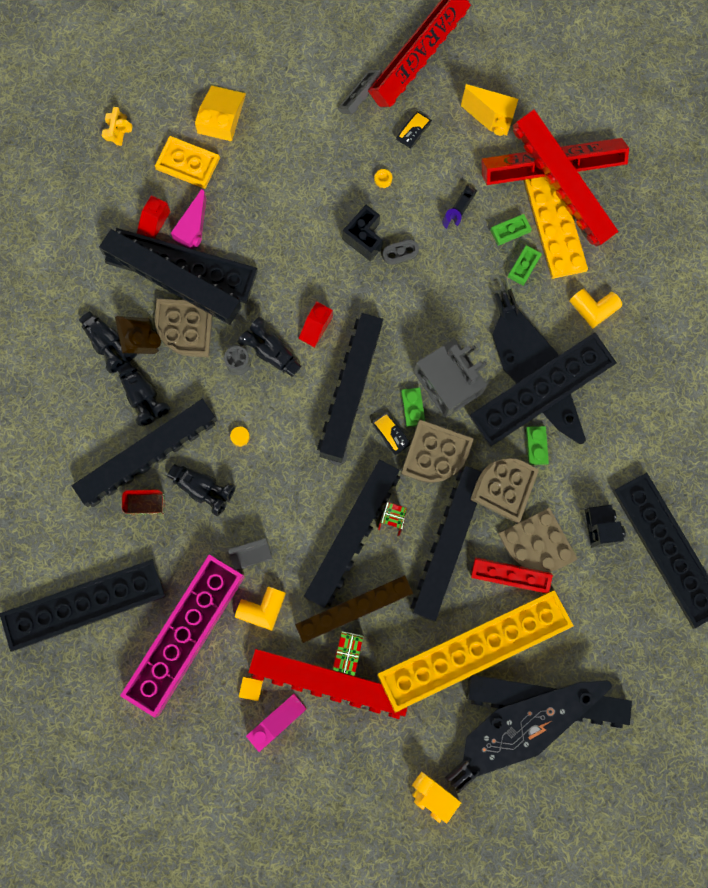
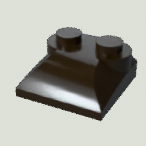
M115 317L122 353L156 354L159 352L158 347L161 345V338L154 332L149 318Z

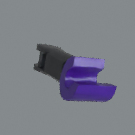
M470 185L465 187L452 209L446 212L442 220L444 228L447 229L451 219L454 220L456 226L459 225L462 219L461 216L477 192L476 189L474 191L469 187Z

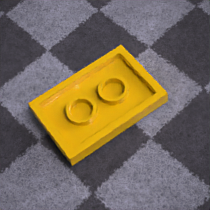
M169 136L155 164V169L206 189L220 160V156Z

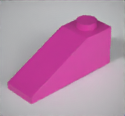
M202 189L171 232L173 240L189 249L198 247L202 241L207 199L205 191Z
M293 694L246 737L257 751L260 752L306 710V707Z

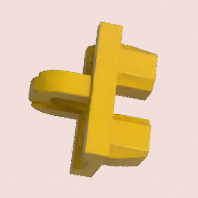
M113 107L112 113H106L105 121L109 125V129L102 131V137L106 141L122 146L124 133L131 132L133 125L127 121V116L121 113L118 107Z

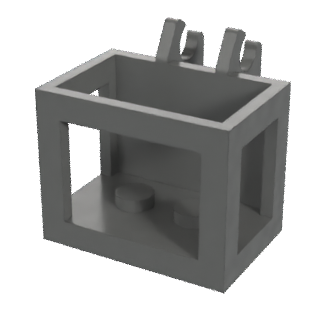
M456 339L451 340L416 362L414 374L444 418H447L481 396L487 387L486 382L478 372L487 365L486 361H480L473 365L468 355L477 348L474 345L472 347L469 345L462 349Z

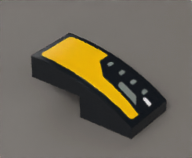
M417 111L402 128L396 140L411 149L418 142L421 134L430 126L432 120Z
M387 412L372 422L373 427L394 455L410 446V442Z

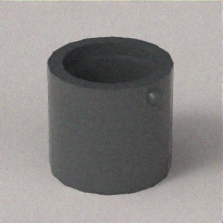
M232 346L225 352L224 361L226 367L233 375H243L251 369L248 352L243 347Z

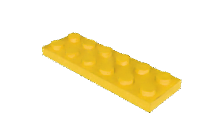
M545 177L524 180L551 278L587 272L588 267L574 219L567 211L565 202L558 198L555 192L556 189L546 181Z

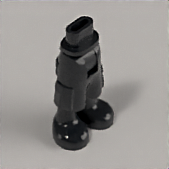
M89 311L80 317L79 321L93 348L98 354L105 355L107 360L106 370L110 374L116 373L118 371L117 368L122 365V361L112 352L111 347L117 350L125 362H130L137 356V353H122L119 334L99 319L97 315L94 316Z
M258 317L251 324L250 330L265 343L261 344L248 330L239 337L237 343L240 346L253 347L256 349V355L293 377L302 366L296 362L297 359L284 346V343L275 334L269 335L264 328L265 320L262 317Z
M126 362L117 368L131 407L138 409L139 415L136 418V422L139 426H146L154 422V417L147 410L145 402H148L156 419L165 416L169 412V405L166 402H157L155 399L157 396L155 389L145 380L137 368L132 366L131 362Z
M176 464L172 466L167 474V477L173 480V484L188 493L192 499L201 504L208 503L212 507V514L219 516L224 511L227 505L225 501H230L236 489V485L233 483H228L225 487L216 485L215 478ZM212 491L213 493L217 494L218 496H220V497H221L222 499H224L225 501H223V500H221V499H217V498H215V497L209 495V492Z

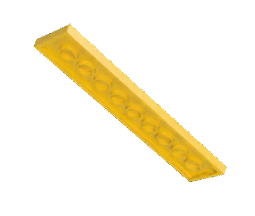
M554 590L380 672L377 676L396 713L566 631L574 625Z

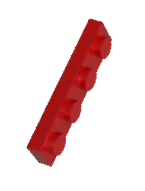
M476 557L471 573V578L547 594L549 593L553 574L550 572Z

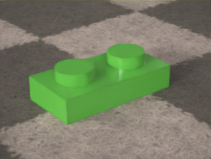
M524 214L493 226L490 229L498 246L528 234L532 230Z
M526 245L509 273L508 278L524 286L542 253Z
M420 387L401 390L406 428L415 427L419 420L425 421Z
M546 426L526 427L529 465H548Z

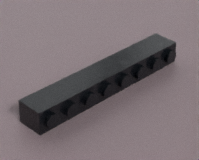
M110 229L99 246L102 254L228 325H231L242 307L239 297L235 294H227L219 285L209 284L204 277L191 274L188 268L175 265V262L168 257L164 259L154 249H146L142 243L135 239L133 241L128 239L127 235L121 231L116 232Z
M361 313L360 319L356 318L354 325L356 333L355 336L351 335L349 341L351 350L350 353L346 352L343 362L346 363L345 370L341 369L338 378L341 383L339 387H335L333 394L336 400L334 404H330L328 415L331 416L329 422L325 421L322 431L325 433V436L318 443L317 450L320 451L321 458L339 463L343 461L382 328L383 318Z
M202 398L71 486L85 506L94 507L102 501L101 498L104 496H111L118 491L117 488L122 484L127 485L131 483L137 474H144L149 471L150 466L155 462L160 463L167 458L166 455L171 451H179L183 447L182 444L189 440L191 442L198 438V433L204 429L208 431L213 428L217 419Z
M379 459L307 589L304 598L324 609L326 606L330 607L336 597L333 595L335 589H340L345 581L342 576L345 571L349 572L355 562L352 560L354 554L359 555L364 546L361 543L364 536L369 537L373 529L370 526L374 519L378 520L383 511L379 508L383 502H388L392 494L389 492L391 486L396 487L401 478L398 476L399 469Z
M465 466L463 471L459 470L456 481L459 482L457 488L453 487L449 497L452 499L451 505H447L443 516L446 517L444 524L440 523L436 533L440 536L437 542H433L430 553H433L431 561L427 560L423 569L426 572L425 578H420L417 590H420L418 597H413L410 605L414 615L433 622L437 619L477 505L476 502L470 499L482 471Z
M472 675L468 680L466 699L471 700V704L483 706V702L491 703L492 708L499 709L503 705L508 706L557 690V688ZM583 696L582 701H586L588 696ZM603 696L576 721L583 722V718L591 719L590 723L603 725V721L611 722V727L623 728V724L630 725L632 700Z

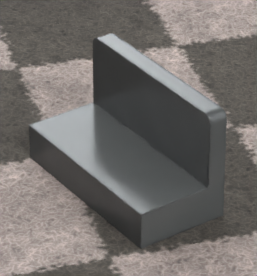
M266 538L228 550L234 570L236 571L273 559Z

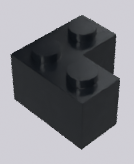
M366 204L342 230V240L370 262L382 249L383 239L373 232L380 223V215Z
M612 505L585 509L591 548L611 546L624 541L626 536L625 528L621 526V521L615 522L617 516L616 511L612 509Z

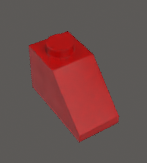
M151 195L142 210L137 234L155 239L171 212L168 203Z
M316 301L307 316L299 340L315 348L333 318V310Z

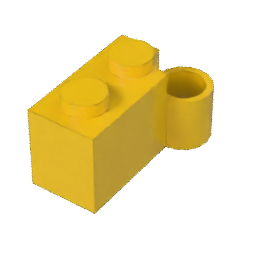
M422 771L412 784L416 789L412 794L415 798L414 803L422 810L425 807L432 812L430 816L440 823L443 820L447 824L461 802Z

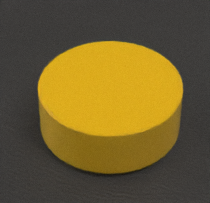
M386 169L378 170L374 177L375 184L381 188L390 186L392 183L391 172Z
M236 427L231 431L230 438L234 445L241 447L249 442L250 435L246 428Z

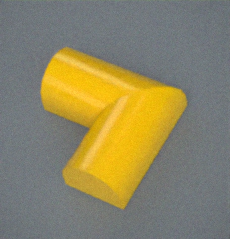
M583 288L570 299V303L592 329L622 307L621 299L614 292H610L596 302L586 289Z
M267 587L261 605L241 599L235 618L273 631L286 593Z

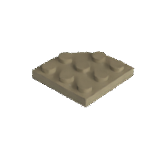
M157 299L155 326L162 342L170 350L180 355L209 357L213 316L185 300Z
M419 420L401 475L427 483L440 482L452 477L465 464L474 438Z
M508 458L494 461L479 476L470 500L515 523H520L539 470L518 459Z
M550 507L498 534L510 557L521 567L552 572L577 560Z

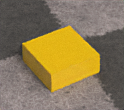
M243 677L239 697L259 701L263 681Z

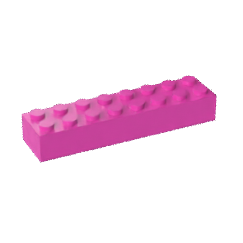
M208 555L120 696L154 718L159 717L245 576L213 556Z

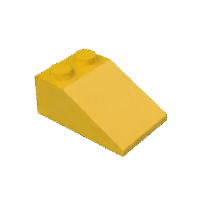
M466 84L461 107L489 131L499 136H507L518 99Z
M211 85L196 117L195 126L197 133L232 141L246 93Z

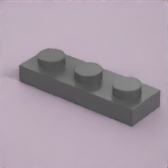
M369 70L338 107V110L342 114L355 113L360 103L369 96L368 89L381 75V71Z

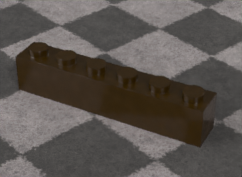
M404 575L295 624L302 642L306 643L412 595L413 592Z

